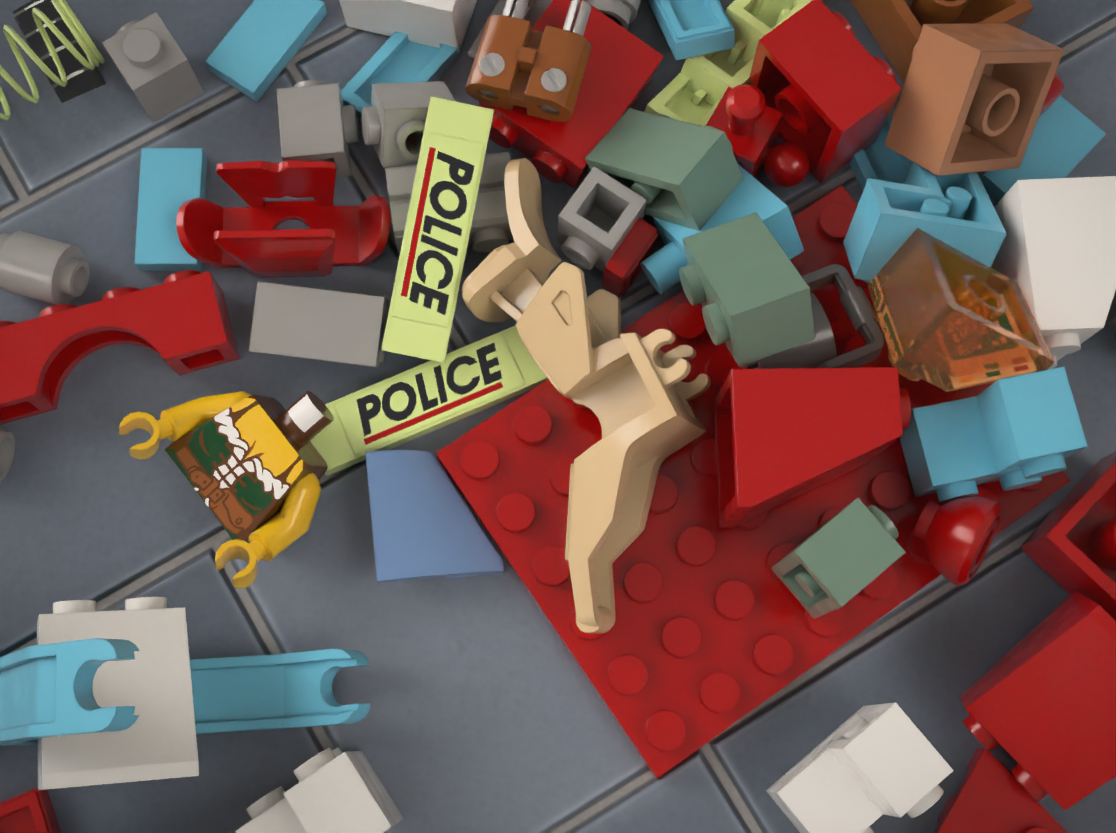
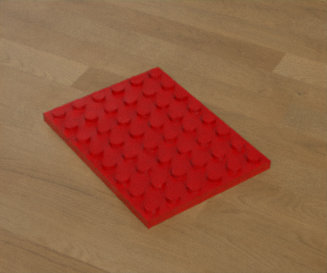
M840 185L792 217L804 251L791 258L790 261L800 275L803 276L833 264L842 265L849 272L855 285L863 288L880 319L877 325L884 337L881 353L877 359L858 367H898L899 388H906L908 390L911 410L975 397L994 383L993 379L960 386L952 384L926 315L930 311L939 309L923 289L893 284L880 287L854 278L843 241L856 211L857 204L843 185ZM832 283L812 291L829 320L835 339L837 356L865 346L866 343L860 333L856 332L839 301L840 295L834 284ZM684 289L621 330V334L636 333L642 338L658 329L671 331L675 335V341L672 344L662 346L660 348L661 351L666 354L680 345H688L696 350L695 358L686 360L690 363L691 368L687 377L681 381L692 382L699 374H706L711 379V385L705 393L691 400L706 432L669 455L662 462L658 471L645 529L612 563L616 619L614 626L608 632L602 634L585 633L578 628L569 561L565 560L571 464H574V459L602 439V427L596 414L588 407L578 405L573 400L560 394L550 380L547 379L436 453L438 460L657 779L941 575L928 557L924 540L913 534L917 521L930 500L940 505L944 503H939L937 493L915 497L900 438L871 462L733 528H719L714 400L731 369L743 368L738 366L725 343L719 345L713 343L703 319L702 304L699 303L692 306L685 295ZM1062 470L1041 476L1042 481L1039 483L1005 491L1002 490L1000 480L977 485L979 494L976 497H985L997 501L1001 506L1002 518L995 535L1068 484L1071 480ZM856 498H859L866 507L869 505L878 507L897 528L899 536L895 540L906 553L843 607L813 619L773 572L771 567Z

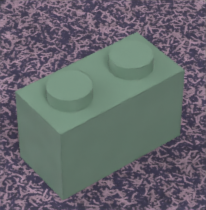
M631 108L625 112L585 158L590 170L593 167L598 168L647 200L645 215L697 231L702 229L743 179L732 151V144L725 131L712 126H700L672 119L663 114L656 115Z
M757 213L683 238L687 266L679 268V276L685 295L692 306L699 303L702 304L703 319L711 340L715 345L725 343L739 367L815 340L810 288Z
M856 498L822 524L771 569L813 619L843 607L906 552L895 540L899 533L889 517L874 505L866 507L859 498Z

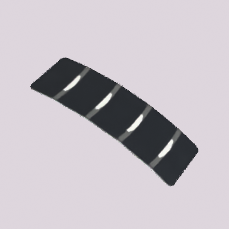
M32 0L12 11L30 48L60 80L61 77L57 66L32 15L33 8L41 10L89 62L87 55L51 0ZM41 20L67 77V85L63 87L47 76L62 103L105 85L106 82L98 68L95 66L94 70H90L83 66Z

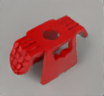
M287 160L280 163L267 161L219 163L216 165V173L250 207H222L204 198H195L184 202L180 206L176 217L179 240L190 256L217 268H245L251 275L259 278L325 277L332 274V266H366L383 252L391 225L390 206L384 197L373 195L361 205L333 206L336 164L328 161ZM285 196H289L293 198L313 197L314 200L266 201L265 198L281 199ZM287 220L302 221L310 228L275 230L281 223Z

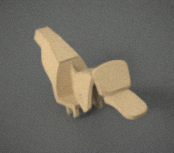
M526 158L513 159L506 165L504 185L507 215L514 243L502 245L494 249L463 283L462 298L468 309L480 320L504 322L512 317L517 321L515 326L524 346L558 392L573 400L574 403L591 409L600 421L602 439L574 459V464H571L565 560L569 561L576 610V624L585 633L602 634L608 632L614 626L616 619L612 563L645 529L658 471L662 462L669 455L706 432L691 400L709 389L711 379L706 374H699L692 382L681 381L687 377L691 368L690 363L686 360L695 358L696 350L688 345H680L666 354L661 351L660 348L662 346L672 344L675 341V335L671 331L658 329L644 338L636 333L621 334L620 298L605 290H597L587 297L584 273L578 267L566 262L561 263L548 278L550 271L562 260L552 247L544 226L540 178L535 166Z

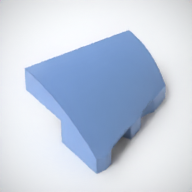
M420 450L365 452L376 576L379 584L437 577L455 579L504 573L501 556L484 533L433 452Z

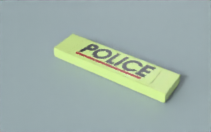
M430 96L382 351L445 363L494 109Z
M513 326L446 354L445 363L428 361L325 404L332 413L334 420L310 441L326 461L328 468L325 475L328 476L366 460L365 452L390 450L528 392L548 378L524 346L516 326Z

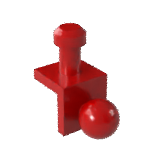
M742 84L733 89L728 87L706 126H712L725 131L732 144L735 159L743 163L742 168L755 178L764 164L767 178L774 185L782 188L797 186L808 175L810 160L803 147L793 142H782L774 146L783 113L765 105V96L756 86Z

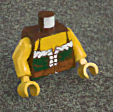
M245 391L199 397L161 412L159 420H156L154 416L146 412L130 413L121 421L119 435L129 434V432L136 429H144L152 436L150 440L130 448V456L139 460L148 459L154 455L159 448L161 439L168 438L173 442L165 451L233 539L222 544L217 550L215 556L216 570H221L229 561L234 559L246 561L248 563L246 568L239 571L232 579L234 587L246 588L255 581L258 573L257 563L261 559L271 561L309 530L321 493L319 480L328 468L326 461L310 440L334 420V417L328 407L310 391H307L286 410L275 398L251 395Z

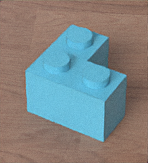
M913 162L904 184L868 178L843 244L855 279H861L871 285L880 287L893 284L923 289L937 296L957 294L977 297L1007 233L977 172L937 176Z
M1065 367L998 379L975 397L914 408L911 410L909 426L907 429H902L903 435L900 437L915 497L937 493L939 503H946L959 497L976 496L979 494L977 488L979 484L1000 480L1002 490L1005 491L1039 483L1042 481L1041 476L1067 469L1064 459L1088 447Z

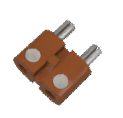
M506 0L502 15H492L487 18L465 87L467 94L481 103L513 111V107L516 105L526 108L527 115L557 122L570 120L593 48L591 43L583 37L591 12L590 4L584 0L581 4L580 0L571 1L563 29L546 25L544 32L531 29V21L523 20L529 0Z

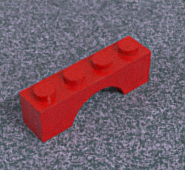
M195 270L180 271L167 276L164 279V283L141 290L135 287L117 288L106 292L102 296V300L82 306L74 304L50 306L40 312V317L19 323L0 321V425L57 410L62 386L72 369L89 354L107 346L132 344L148 348L161 355L179 376L239 360L240 357L224 294L210 271L204 273Z

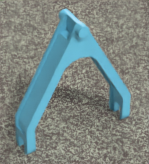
M92 638L28 646L0 657V746L38 744V739L117 732L131 727L139 717V715H134L135 706L101 708L93 696L92 686L96 671L104 662L135 660L134 651H139L137 646L129 640ZM325 649L275 655L190 660L196 734L316 727L360 722L367 716L371 703L341 705L333 696L332 684L336 673L341 668L369 666L368 659L364 653L352 649Z

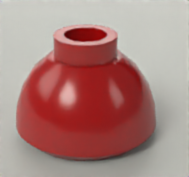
M959 497L943 505L930 500L917 521L913 535L924 540L928 557L935 569L948 581L956 586L968 583L980 567L995 537L1003 512L999 502L985 497Z

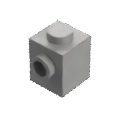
M157 12L142 20H134L123 25L116 35L102 42L152 123L204 93L188 59Z
M305 80L295 84L293 87L277 89L282 160L333 162L336 164V178L352 176L349 143L360 141L358 117L355 105L345 106L339 83L327 84L319 80Z
M444 81L372 84L371 107H363L362 134L365 144L373 145L383 168L418 163L430 96L456 101Z
M593 167L558 215L557 243L562 245L561 250L564 255L578 266L588 270L595 266L604 272V267L639 218L643 220L647 200L598 168Z

